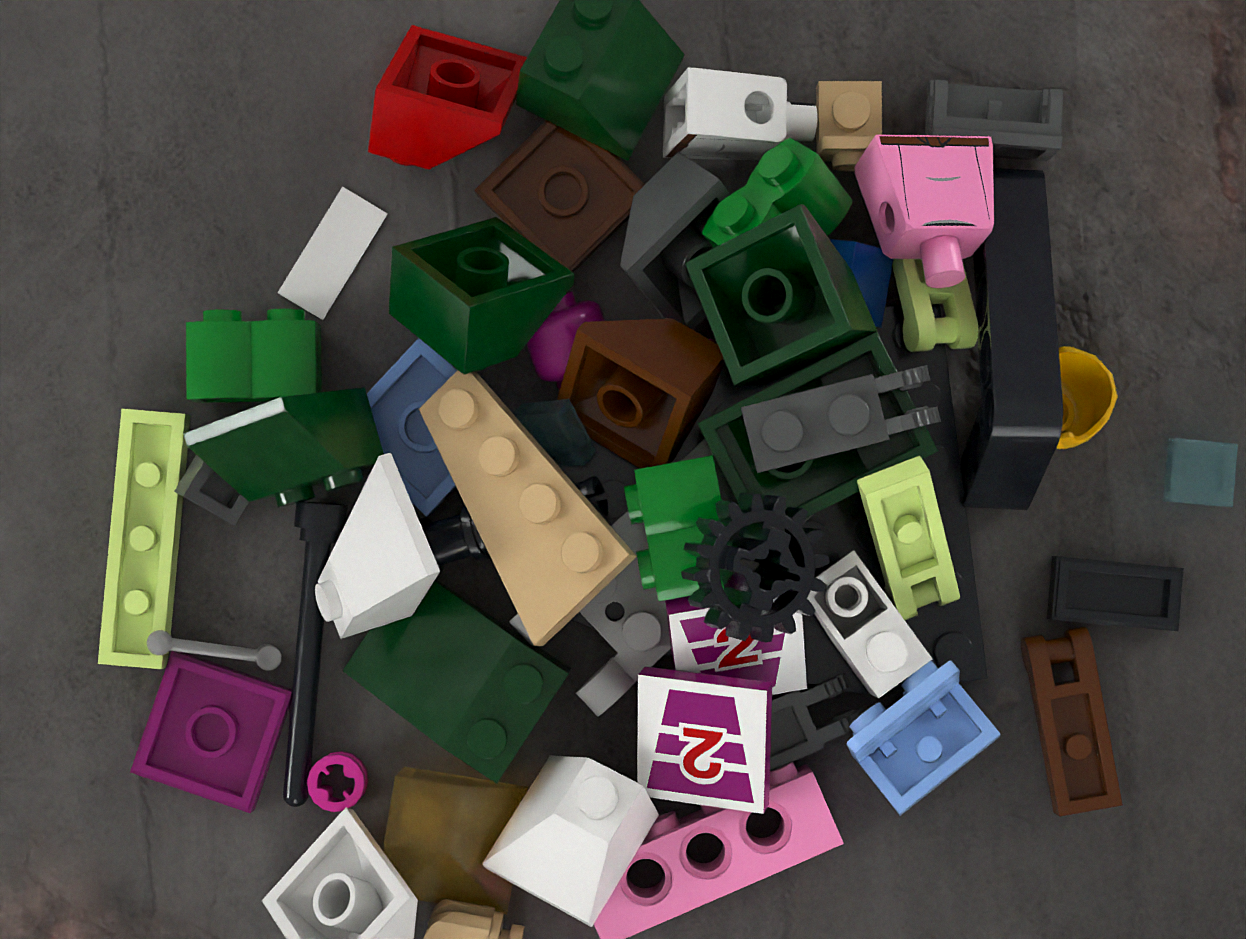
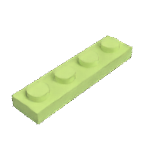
M121 409L98 664L164 669L167 666L169 652L164 655L152 654L147 648V639L152 632L157 630L166 631L171 635L183 496L174 491L186 473L188 447L183 433L190 430L191 415Z

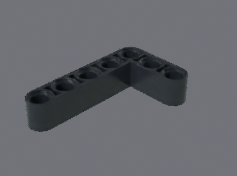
M993 168L994 226L991 234L973 254L981 406L960 464L965 502L962 503V507L1027 510L1059 443L1063 423V398L1046 181L1043 170Z

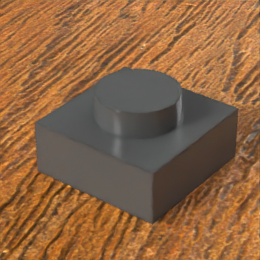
M197 455L174 491L233 526L236 525L249 503Z

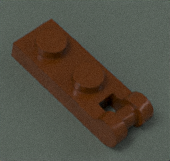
M1086 627L1069 629L1065 631L1064 637L1045 640L1042 635L1022 638V658L1029 677L1054 814L1061 817L1122 806L1095 653L1088 629ZM1070 662L1074 680L1054 683L1051 665Z

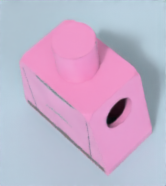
M875 135L855 165L854 170L883 254L890 259H922L926 285L931 288H946L959 284L965 279L962 259L974 254L991 234L994 226L993 144L991 137Z

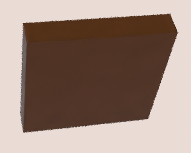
M546 120L474 191L505 224L574 272L629 219L633 196L645 184L615 154Z

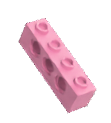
M791 762L770 771L768 807L780 813L781 821L777 831L766 838L754 837L747 832L746 822L752 812L700 805L701 810L680 819L677 818L675 811L658 816L594 923L600 939H626L843 845L840 833L814 773L809 766L805 764L796 768L794 763ZM701 833H711L722 841L721 853L715 860L709 863L696 862L686 853L690 840ZM651 859L661 865L664 875L661 881L654 887L640 888L635 886L627 876L630 866L638 860Z

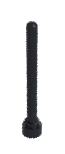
M310 501L296 503L294 527L300 528L299 540L306 541L283 787L284 801L292 807L303 805L309 796L307 780L312 763L324 618L316 601L315 585L318 584V579L330 557L331 543L337 542L339 531H342L346 524L347 505Z

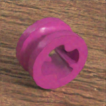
M345 751L331 752L318 760L310 770L307 780L308 793L313 802L323 810L331 812L343 811L345 807L351 808L365 794L369 782L368 771L362 760L354 754ZM334 764L343 765L344 776L354 778L355 781L354 790L349 787L343 792L345 798L333 797L332 786L322 784V774L329 775L334 770L332 767Z

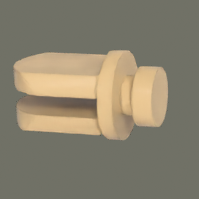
M443 899L433 908L423 939H523L525 926L512 924L510 930L503 929L504 912L495 911L494 907Z

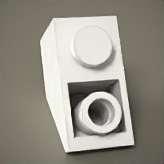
M854 550L815 577L827 584L826 591H810L807 599L816 610L814 614L825 632L869 694L880 698L933 660Z

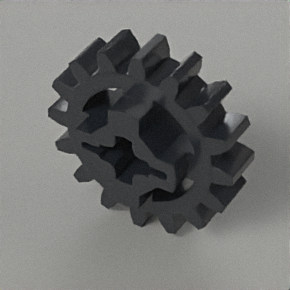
M740 493L738 505L734 501L720 500L716 502V513L719 518L717 521L698 518L695 522L699 531L704 535L702 542H689L684 545L686 552L697 557L696 566L681 571L683 579L698 582L699 589L688 598L690 605L703 609L710 607L703 622L707 626L721 630L726 627V636L746 641L750 635L754 640L765 643L772 642L774 628L779 632L793 634L796 632V624L792 615L799 613L813 616L816 612L812 603L807 599L810 591H826L827 584L815 578V568L828 564L829 556L816 554L812 548L823 536L821 529L801 528L808 512L804 508H786V498L781 496L765 495L762 500L760 494ZM738 530H740L739 536L736 537V538H734L733 540L729 541L730 538H731ZM745 559L760 563L759 567L769 569L771 574L766 575L752 572V568L741 565L740 560Z

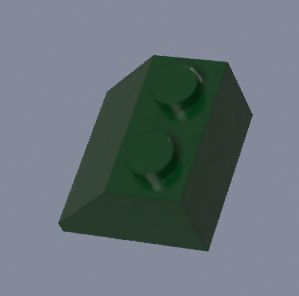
M559 0L520 69L516 105L629 161L679 69L685 54L640 0Z
M800 204L685 263L734 385H765L878 332L853 271L805 205Z
M494 217L393 246L389 314L465 375L517 357L573 286L575 273L499 218Z
M365 387L280 397L183 433L187 447L248 502L275 497L278 508L315 498L313 486L324 483L326 492L361 483L364 481L361 470L374 466L378 456L384 455Z

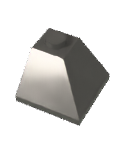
M678 151L633 196L620 267L663 319L673 318L695 332L702 334L710 324L685 263L714 248L703 236L702 232L716 206L731 194L719 178Z

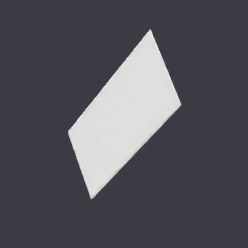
M342 187L279 289L278 294L323 320L388 213Z

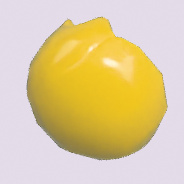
M1071 346L1059 347L1063 398V423L1061 436L1056 448L1068 449L1090 440L1102 429L1110 419L1118 395L1113 374L1096 355Z

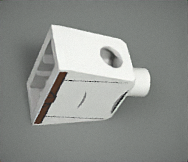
M688 67L664 96L663 158H672L679 151L689 159L760 160L768 150L790 137L796 141L812 142L817 128L815 103L788 102L787 83L781 77Z

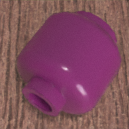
M573 291L566 293L526 344L538 378L548 382H556L557 388L560 390L577 329L583 322L605 321L602 308L598 303L590 300L576 302Z

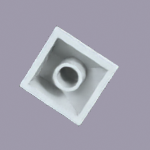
M391 453L378 456L318 579V584L315 585V596L319 610L327 622L334 621L340 639L412 616L440 573Z
M550 755L482 865L489 871L592 927L659 814L643 785L587 757Z
M347 807L262 900L286 939H414L418 899L355 811Z

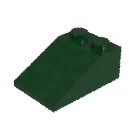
M877 332L697 423L737 502L740 493L760 494L762 500L765 495L781 496L786 498V508H804L808 512L806 518L859 492L858 479L919 455L924 459L938 452L926 426L890 434V440L757 473L741 407L873 374L875 379L896 373L897 370ZM897 389L878 394L885 420L904 415L908 410L916 409L907 390L900 391Z
M435 579L412 616L368 631L343 669V672L440 747L497 784L563 684L571 668L538 646L530 645L523 636Z

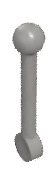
M163 630L152 632L147 639V648L154 655H164L169 651L254 661L261 669L266 671L277 668L281 662L280 651L269 643L260 645L257 649L176 639Z

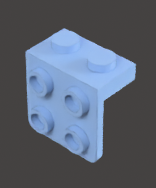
M951 660L939 669L933 661L928 662L903 682L901 686L905 691L900 700L887 710L881 702L876 703L849 726L853 731V737L846 744L851 755L900 816L1001 735L959 684L960 670Z

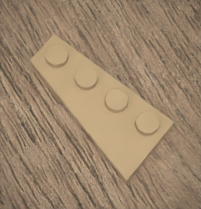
M457 370L419 408V411L533 645L544 646L637 556L477 372L463 375Z

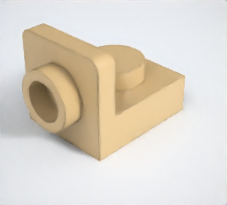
M819 81L816 86V153L823 161H832V169L855 171V165L874 136L882 135V81Z

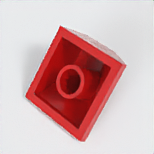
M411 25L376 87L368 153L389 158L400 165L417 166L430 170L500 135L517 98L519 73L527 57Z

